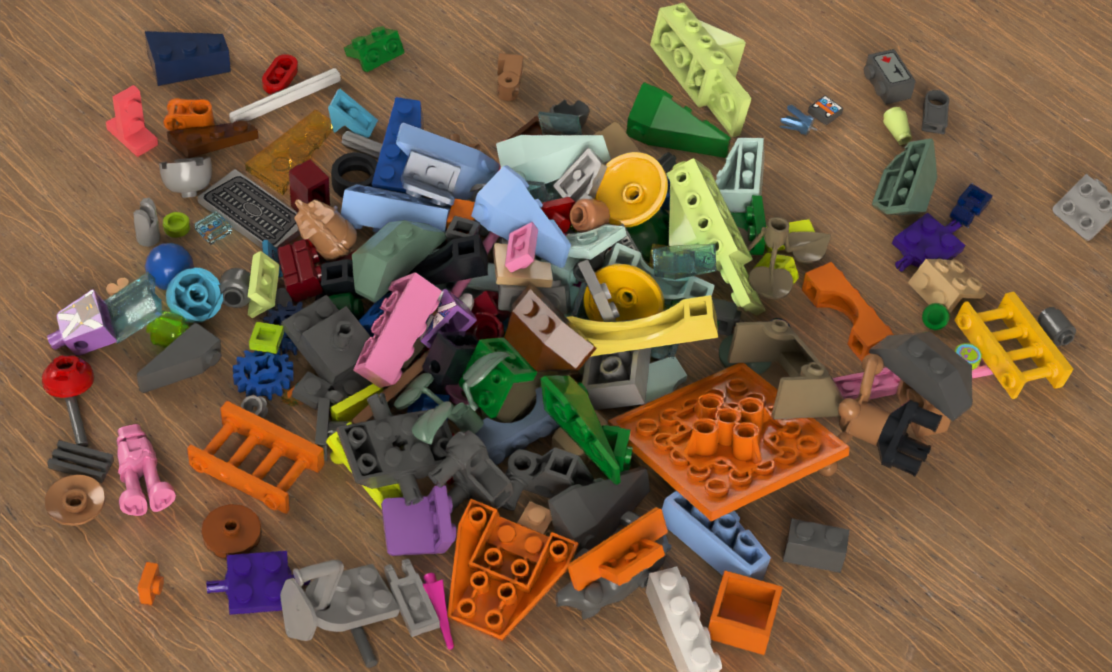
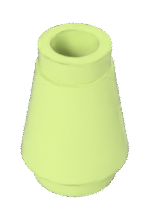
M893 107L887 110L883 115L884 125L899 145L909 143L912 140L906 112L901 107Z

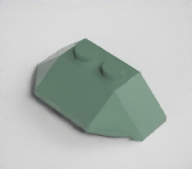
M932 138L909 142L904 147L905 150L897 155L884 169L872 202L875 209L887 215H908L926 212L937 180L935 148Z
M407 220L388 222L352 254L356 293L376 303L389 291L392 281L405 277L447 239V236H445L446 232L426 223Z

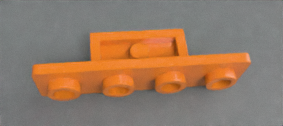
M655 507L568 564L574 589L581 591L600 577L617 585H622L664 557L663 546L655 542L668 531L662 509Z

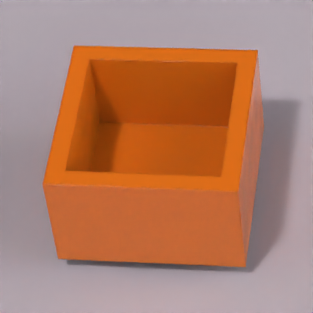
M724 570L708 627L711 640L765 655L783 587Z

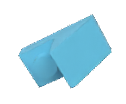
M341 89L337 90L328 106L334 133L345 125L353 133L369 138L378 122V119Z

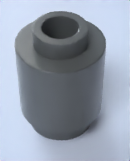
M1049 307L1040 313L1038 322L1056 346H1065L1074 340L1076 328L1061 310Z

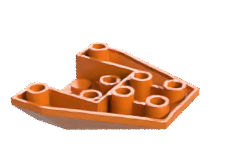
M470 499L458 524L447 613L448 618L503 641L567 572L568 564L571 563L579 543L553 532L548 537L500 517L498 509Z

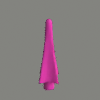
M428 573L424 575L425 584L422 585L439 618L440 630L446 646L449 650H452L454 644L448 622L443 579L437 581L435 573Z

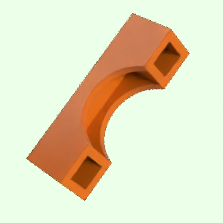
M832 262L805 273L802 291L816 308L836 309L851 320L853 327L847 345L861 362L865 356L870 354L869 351L872 347L888 335H894L891 328L884 324L874 308L866 303L859 291L848 282L843 272L838 270Z

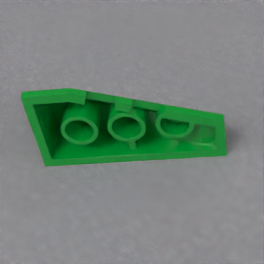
M570 376L542 377L541 387L544 410L615 485L621 483L620 467L588 397L589 393L585 386L580 382L576 383Z

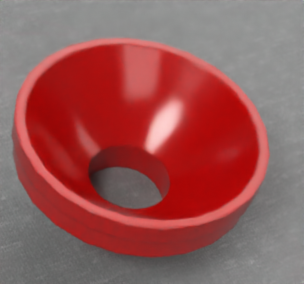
M61 355L44 369L42 385L45 392L49 395L67 398L87 391L92 386L95 377L91 365L85 360L76 356ZM71 366L70 368H67V369H60V368H63V367Z

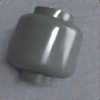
M231 268L223 273L219 281L220 285L218 286L220 293H223L222 303L231 308H241L249 303L251 300L247 297L250 281L249 272L240 268Z

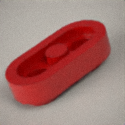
M287 54L277 56L262 76L263 90L266 93L274 94L286 89L298 73L297 59Z

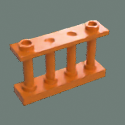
M226 401L220 408L223 427L204 450L191 444L187 448L189 465L199 473H206L263 502L268 508L287 514L290 510L287 491L304 469H311L319 473L324 466V448ZM237 432L247 437L228 462L214 456L232 433ZM261 444L271 449L252 475L238 468L256 445ZM285 456L295 461L294 465L276 487L263 481V478L280 457Z

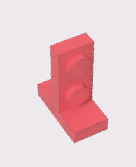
M132 85L114 95L115 117L106 122L107 130L137 157L158 146L157 137L144 124L140 90Z

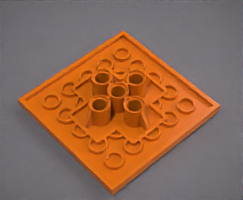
M737 363L608 420L609 426H619L630 430L628 446L633 447V452L710 521L720 518L849 456V446L814 418L773 420L771 415L778 390L745 363Z

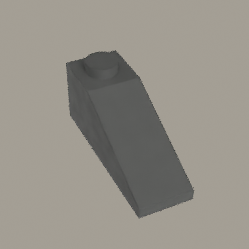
M194 323L137 373L139 391L146 393L204 373L210 366L216 365L222 356L220 339L197 323Z

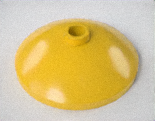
M638 152L622 154L606 164L607 169L594 200H601L607 205L610 214L608 224L616 226L624 224L625 227H633L650 219L660 209L667 194L668 180L661 164L652 156Z
M613 264L595 273L600 284L606 283L612 296L607 301L608 303L614 302L620 317L615 318L616 322L647 318L664 311L665 302L659 285L648 273L640 268L627 264ZM586 285L584 291L586 314L591 321L604 322L588 285ZM625 292L630 293L633 297H627Z

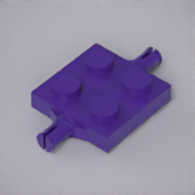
M926 213L895 236L891 243L904 256L895 263L896 268H900L899 271L902 272L910 265L919 268L925 259L952 260L963 252L966 246L952 234L960 229L959 221L957 222L954 219L946 226H943L929 213Z
M287 551L227 555L225 580L206 581L207 594L226 592L229 600L230 615L282 611L280 596L282 588L287 579L295 578L288 566ZM310 580L304 582V585H303V586L309 585V584H310Z

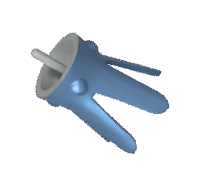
M792 104L788 105L787 109L798 118L786 116V118L780 120L781 123L788 125L780 126V128L797 130L806 136L811 129L818 130L813 127L815 118L811 115H805Z

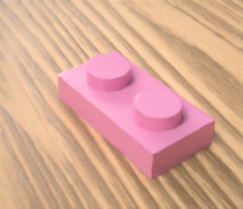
M533 222L509 234L505 266L511 273L520 268H527L534 262L538 229Z

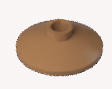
M70 475L59 479L52 484L45 496V508L48 515L54 521L68 526L81 525L91 521L101 512L105 504V494L100 483L85 475Z

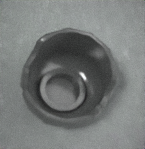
M563 100L558 105H553L550 108L549 117L557 129L572 133L577 132L585 125L590 110L580 100L576 101L573 105H569L566 100Z

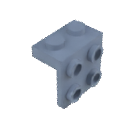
M410 150L400 180L403 188L406 189V194L416 198H421L424 195L432 198V203L446 207L447 204L453 205L455 202L452 192L461 167Z

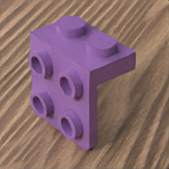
M434 486L429 495L423 496L424 499L415 505L411 502L410 506H406L404 497L386 498L383 500L381 507L386 547L389 555L441 554L449 549L456 540V527L454 523H451L452 498L450 495L447 496L446 486L442 488Z

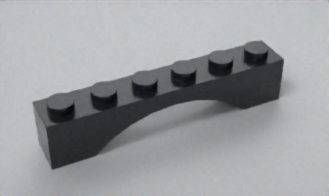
M479 234L452 239L443 248L428 255L407 275L416 272L433 285L487 276V252ZM345 259L322 264L321 286L328 297L332 294L350 292L354 293L357 298H365L355 291L352 260Z

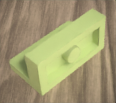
M262 251L254 254L252 259L247 296L251 299L248 307V316L251 318L275 306L280 265Z

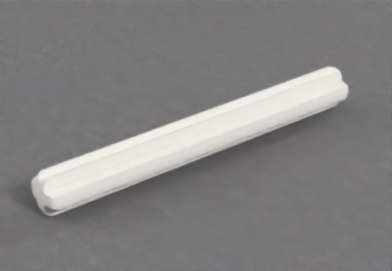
M336 68L330 69L232 111L229 114V119L231 123L240 120L250 121L340 82L341 75Z

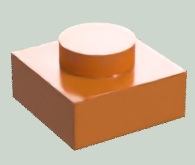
M146 562L139 581L138 593L140 603L153 605L156 594L160 595L162 592L164 577L160 576L159 566L156 563Z

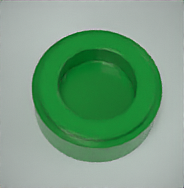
M941 303L928 305L922 313L923 323L931 330L944 328L950 319L948 308Z

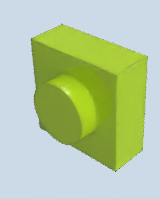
M256 322L249 340V349L277 354L284 335V327Z

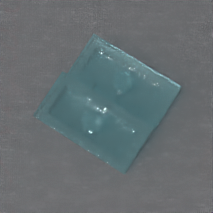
M149 272L105 300L117 344L162 314V300L155 294V278Z

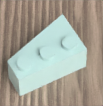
M738 138L726 158L725 166L716 175V184L730 213H745L746 206H750L752 195H762L765 160L764 138Z

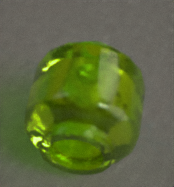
M162 310L156 314L155 318H149L146 333L150 334V341L153 345L167 348L189 328V324H186L183 316Z

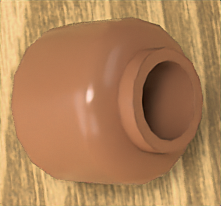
M578 200L570 211L571 224L579 233L587 232L609 223V209L601 200Z

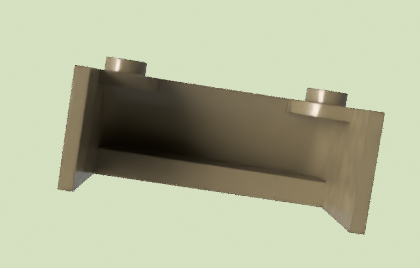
M776 319L771 322L736 323L727 359L729 363L778 361L790 376L783 377L780 380L771 415L773 420L840 416L838 406L845 398L827 369L792 328L788 326L787 322Z

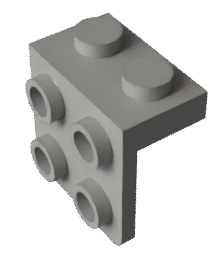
M1085 174L1052 210L1060 220L1084 240L1089 241L1112 219V194L1107 191V187L1100 180H1094Z

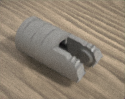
M143 198L140 202V210L136 209L133 213L137 242L142 246L149 247L159 242L160 231L154 201L150 198Z

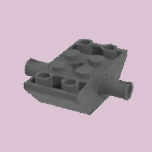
M378 393L367 399V402L370 405L375 420L340 426L336 429L355 483L371 489L399 483L406 506H410L411 502L415 505L424 499L416 480L427 477L428 473L434 470L446 458V447L453 437L447 420H445L437 430L432 444L422 442L413 435L412 427L425 412L431 409L395 416L391 414L385 394L380 393V397H378Z

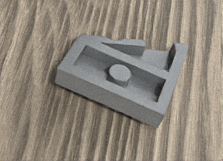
M587 148L553 186L562 198L570 197L575 203L581 199H594L607 166L593 150Z
M588 259L578 263L603 321L616 322L615 318L620 317L614 302L608 303L607 301L612 296L606 283H599Z

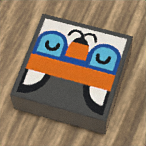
M826 95L810 105L808 113L824 125L831 123L842 115L843 107Z

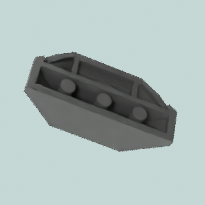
M930 331L888 335L870 349V354L879 355L884 361V366L952 422L972 407V365Z

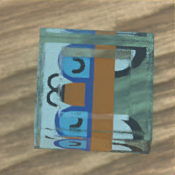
M216 211L194 224L195 230L210 245L232 233V226Z

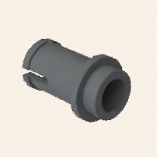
M599 254L591 260L588 259L594 273L602 268L604 264L603 258ZM579 261L574 266L573 274L578 281L586 282L578 265L582 261Z

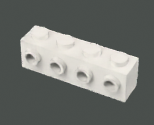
M678 567L649 573L646 595L678 672H719L722 669L720 656L717 652H713L711 648L709 630L706 626L703 627L700 622L699 607L695 601L692 602L689 596L690 589L686 577H681Z

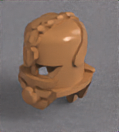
M300 199L295 201L299 212L294 219L301 237L308 239L325 260L333 262L350 253L352 246L357 241V232L353 225L347 219L345 220L337 211L338 207L336 205L331 207L316 199L309 203H305Z

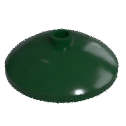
M660 207L647 221L633 227H626L644 261L655 267L668 269L676 266L679 262L669 255L670 214Z

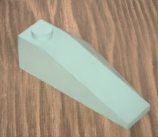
M519 135L496 143L501 168L508 165L523 177L529 184L527 190L560 179L587 148L593 150L604 163L611 161L603 135Z

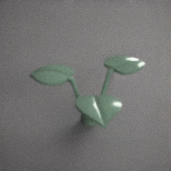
M506 352L486 354L475 361L463 376V379L466 381L463 384V389L469 405L461 402L453 408L452 403L448 401L443 402L427 388L434 380L433 376L429 373H424L417 376L407 385L405 390L396 399L394 406L397 409H405L412 405L422 393L427 394L439 405L435 409L425 412L412 427L413 435L422 442L432 444L437 430L447 418L453 421L461 431L469 430L475 434L481 429L484 422L475 412L478 406L473 401L470 387L478 384L498 363L510 355Z

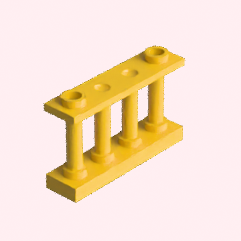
M1015 292L1006 293L997 309L976 313L968 301L964 302L954 320L970 343L980 349L982 359L1012 399L1017 398L1026 382L1046 377L1054 389L1063 387L1073 371V367ZM1002 319L1009 329L991 332L984 322ZM1016 338L1023 347L1006 352L999 342ZM1031 357L1038 368L1021 372L1013 361Z

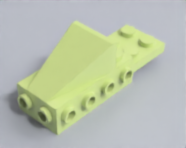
M685 3L659 8L650 46L698 108L708 106L731 137L741 135L752 99L736 79L746 42L739 37L698 20Z
M695 158L687 162L677 163L673 166V170L666 173L670 181V257L687 267L702 259L707 266L710 265L714 270L720 271L722 278L727 284L730 283L734 291L731 293V297L737 307L741 306L746 312L749 311L756 316L765 312L766 310L758 293L749 284V274L744 264L752 261L753 258L710 169Z

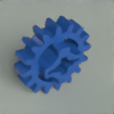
M278 349L277 354L255 350L251 353L245 350V358H236L237 365H233L234 385L238 386L239 393L246 391V397L252 395L257 397L267 396L270 401L275 393L280 397L283 396L282 388L289 390L290 382L294 381L293 362L289 361L288 354L280 355V349Z

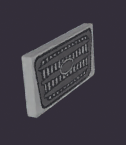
M236 169L197 197L200 205L260 248H262L263 240H268L278 249L288 245L300 235L294 219L297 212Z

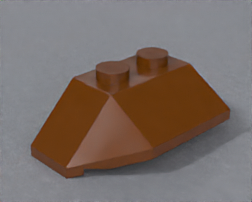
M529 283L513 303L504 338L536 371L579 370L597 349L534 284Z

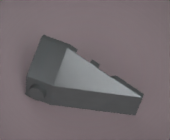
M642 466L620 472L621 483L615 485L610 479L603 480L598 478L593 480V484L570 486L548 500L555 533L579 543L574 558L583 548L591 550L608 539L621 525L619 524L620 518L627 511L632 512L650 492L647 468Z

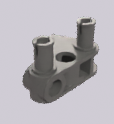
M469 430L460 431L450 439L446 447V458L434 470L428 473L431 481L434 484L437 483V486L440 488L453 477L454 487L447 492V496L450 495L452 498V511L465 499H473L499 509L514 495L511 480L489 458L487 448L480 438Z
M554 447L541 456L527 450L518 449L509 457L508 469L505 473L512 482L514 495L501 507L514 511L523 490L551 499L570 486L577 484L586 486L593 484L595 479L580 456ZM519 468H527V470H524V471H521V470H518V469H519Z

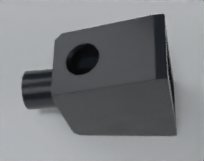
M438 332L422 366L423 371L431 374L434 378L427 387L434 394H442L447 385H459V381L479 342V339L471 332Z

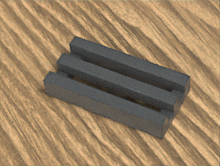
M59 440L57 449H54L52 452L53 457L49 458L47 465L49 469L71 475L89 476L103 483L114 462L113 454ZM60 459H63V460H66V461L74 462V463H76V465L70 464V463H66V462H63V461H59V460H60ZM88 466V467L96 468V469L101 470V472L96 471V470H92V469H88V468H85V467Z

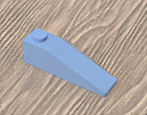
M406 123L400 125L396 144L407 156H409L410 150H414L461 167L452 192L456 199L467 200L472 198L474 191L470 192L471 188L476 184L488 183L499 171L500 164L477 149Z
M508 165L503 166L477 193L471 216L487 230L508 241L511 232L533 222L538 229L535 255L559 268L565 267L571 247L570 242L556 222L549 220L541 209L543 204L539 199H534L527 190L529 184Z

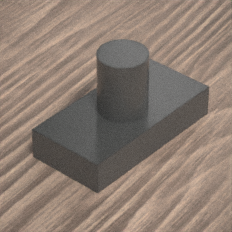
M330 398L318 399L315 444L324 448V461L328 460L329 445L326 443L327 438L334 434L338 427L345 426L350 422L330 421Z

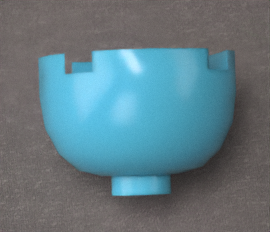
M203 268L186 269L178 273L169 282L166 290V303L171 313L179 320L187 323H201L214 317L220 310L223 293H220L218 279L210 271Z

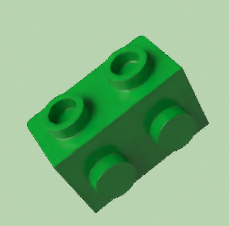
M384 26L372 29L371 34L365 37L354 38L351 40V44L344 47L347 57L359 59L364 72H369L405 52L398 30L387 29Z
M602 425V429L620 467V472L630 470L633 447L628 446L630 430L619 426Z

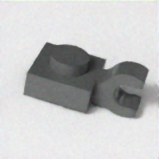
M310 372L305 374L292 393L293 398L315 410L318 408L319 398H330L331 410V407L341 402L345 396L338 391H331L332 384Z

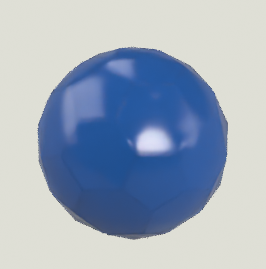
M164 243L153 248L148 254L145 263L148 279L161 290H167L169 282L178 273L194 268L193 259L184 247L174 243Z

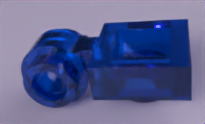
M970 184L959 197L949 217L957 220V222L959 221L961 227L963 225L969 227L975 215L980 216L989 205L993 195Z

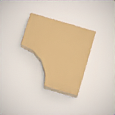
M494 243L493 256L496 284L528 286L529 283H532L535 287H552L553 278L550 263L534 259V262L527 268H520L511 273L505 266L508 244Z

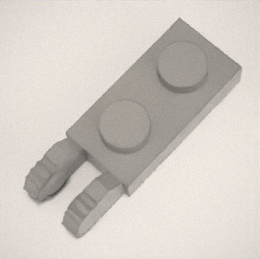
M410 559L401 561L402 570L406 576L398 579L395 569L391 564L386 565L384 571L390 585V590L399 605L400 613L410 636L414 637L440 628L439 618L422 585V580L419 574H416Z

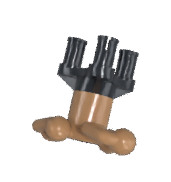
M869 354L862 360L861 365L864 374L858 398L844 399L838 406V413L840 415L839 427L842 433L837 437L845 444H848L854 436L878 447L881 465L890 469L895 467L916 477L922 461H926L932 446L909 437L907 433L908 426L914 422L936 432L943 415H938L919 406L920 403L913 400L907 401L892 413L869 404L868 401L871 396L874 377L881 373L884 368V361L879 355ZM836 461L817 472L824 477L832 476L838 469V462Z

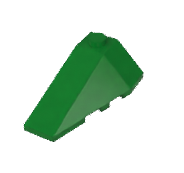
M643 82L627 121L626 134L630 138L651 146L722 158L728 156L730 136L709 121H701L691 114L692 109L686 105L682 108L671 100L673 96L667 91Z

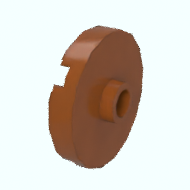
M228 504L220 506L208 514L203 521L201 532L205 547L214 552L216 556L227 559V555L249 554L250 550L259 544L262 530L259 517L251 509L243 505Z

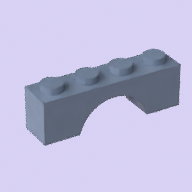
M542 387L535 390L536 404L528 416L513 423H500L486 418L483 420L484 424L481 429L475 433L486 446L489 458L495 465L500 464L516 450H524L530 443L549 435L552 430L559 427L544 410Z

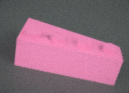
M416 272L391 282L389 290L392 291V294L388 299L385 298L380 307L384 313L374 321L371 328L374 337H370L365 342L353 369L379 388L394 385L402 375V370L400 369L404 362L412 356L415 350L413 345L416 339L426 330L427 324L425 322L428 316L439 305V300L437 299L442 291Z

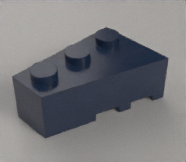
M144 31L147 54L158 86L231 72L229 49L223 34Z

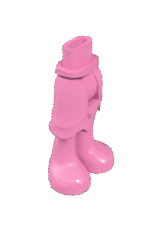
M138 424L119 428V437L117 438L118 472L120 480L126 484V490L119 497L121 511L133 516L146 514L147 502L139 482L143 474L151 510L154 512L164 510L172 504L176 495L172 485L168 482L160 481L156 468V453L151 442Z

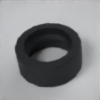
M357 152L344 154L337 158L331 170L334 192L343 198L344 190L358 184L372 187L378 162L370 155ZM350 171H363L371 177L356 183L346 181L341 176Z

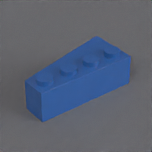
M395 98L372 181L373 188L406 194V189L403 188L400 178L408 156L396 144V140L402 123L424 130L421 101Z

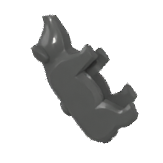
M627 511L620 518L619 524L626 527L641 516ZM618 528L616 531L613 532L612 535H614L615 533H617L618 531H620V530H622V529H621V528ZM666 535L656 540V543L663 546L665 556L656 561L653 566L644 569L632 577L629 582L622 585H617L600 577L581 591L574 589L571 581L556 593V606H570L580 610L583 620L595 616L602 607L625 599L639 586L645 588L649 573L657 572L662 567L667 552L671 550L672 545L668 543ZM583 548L579 553H577L574 560H576L589 550Z

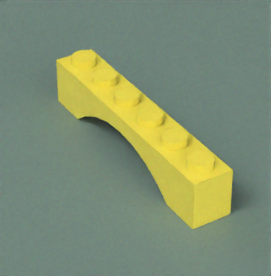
M711 295L683 299L675 306L659 314L633 321L598 322L573 316L566 317L597 348L591 356L718 338L717 315Z

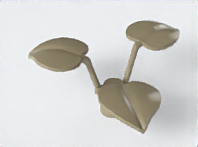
M773 217L769 220L767 228L762 227L761 233L751 242L748 241L747 231L738 227L749 251L763 237L766 245L772 248L769 268L764 266L754 268L749 274L750 286L754 291L766 298L774 300L785 298L792 290L793 278L789 271L785 269H774L778 248L784 245L786 252H792L794 259L799 262L817 263L825 256L831 234L818 232L789 233L788 221L781 217Z

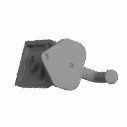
M330 560L301 569H293L295 578L285 581L280 595L286 634L290 638L309 641L313 638L317 626L328 631H346L397 617L400 608L373 564L343 571L344 565L340 560ZM314 579L304 592L301 587L304 585V582Z

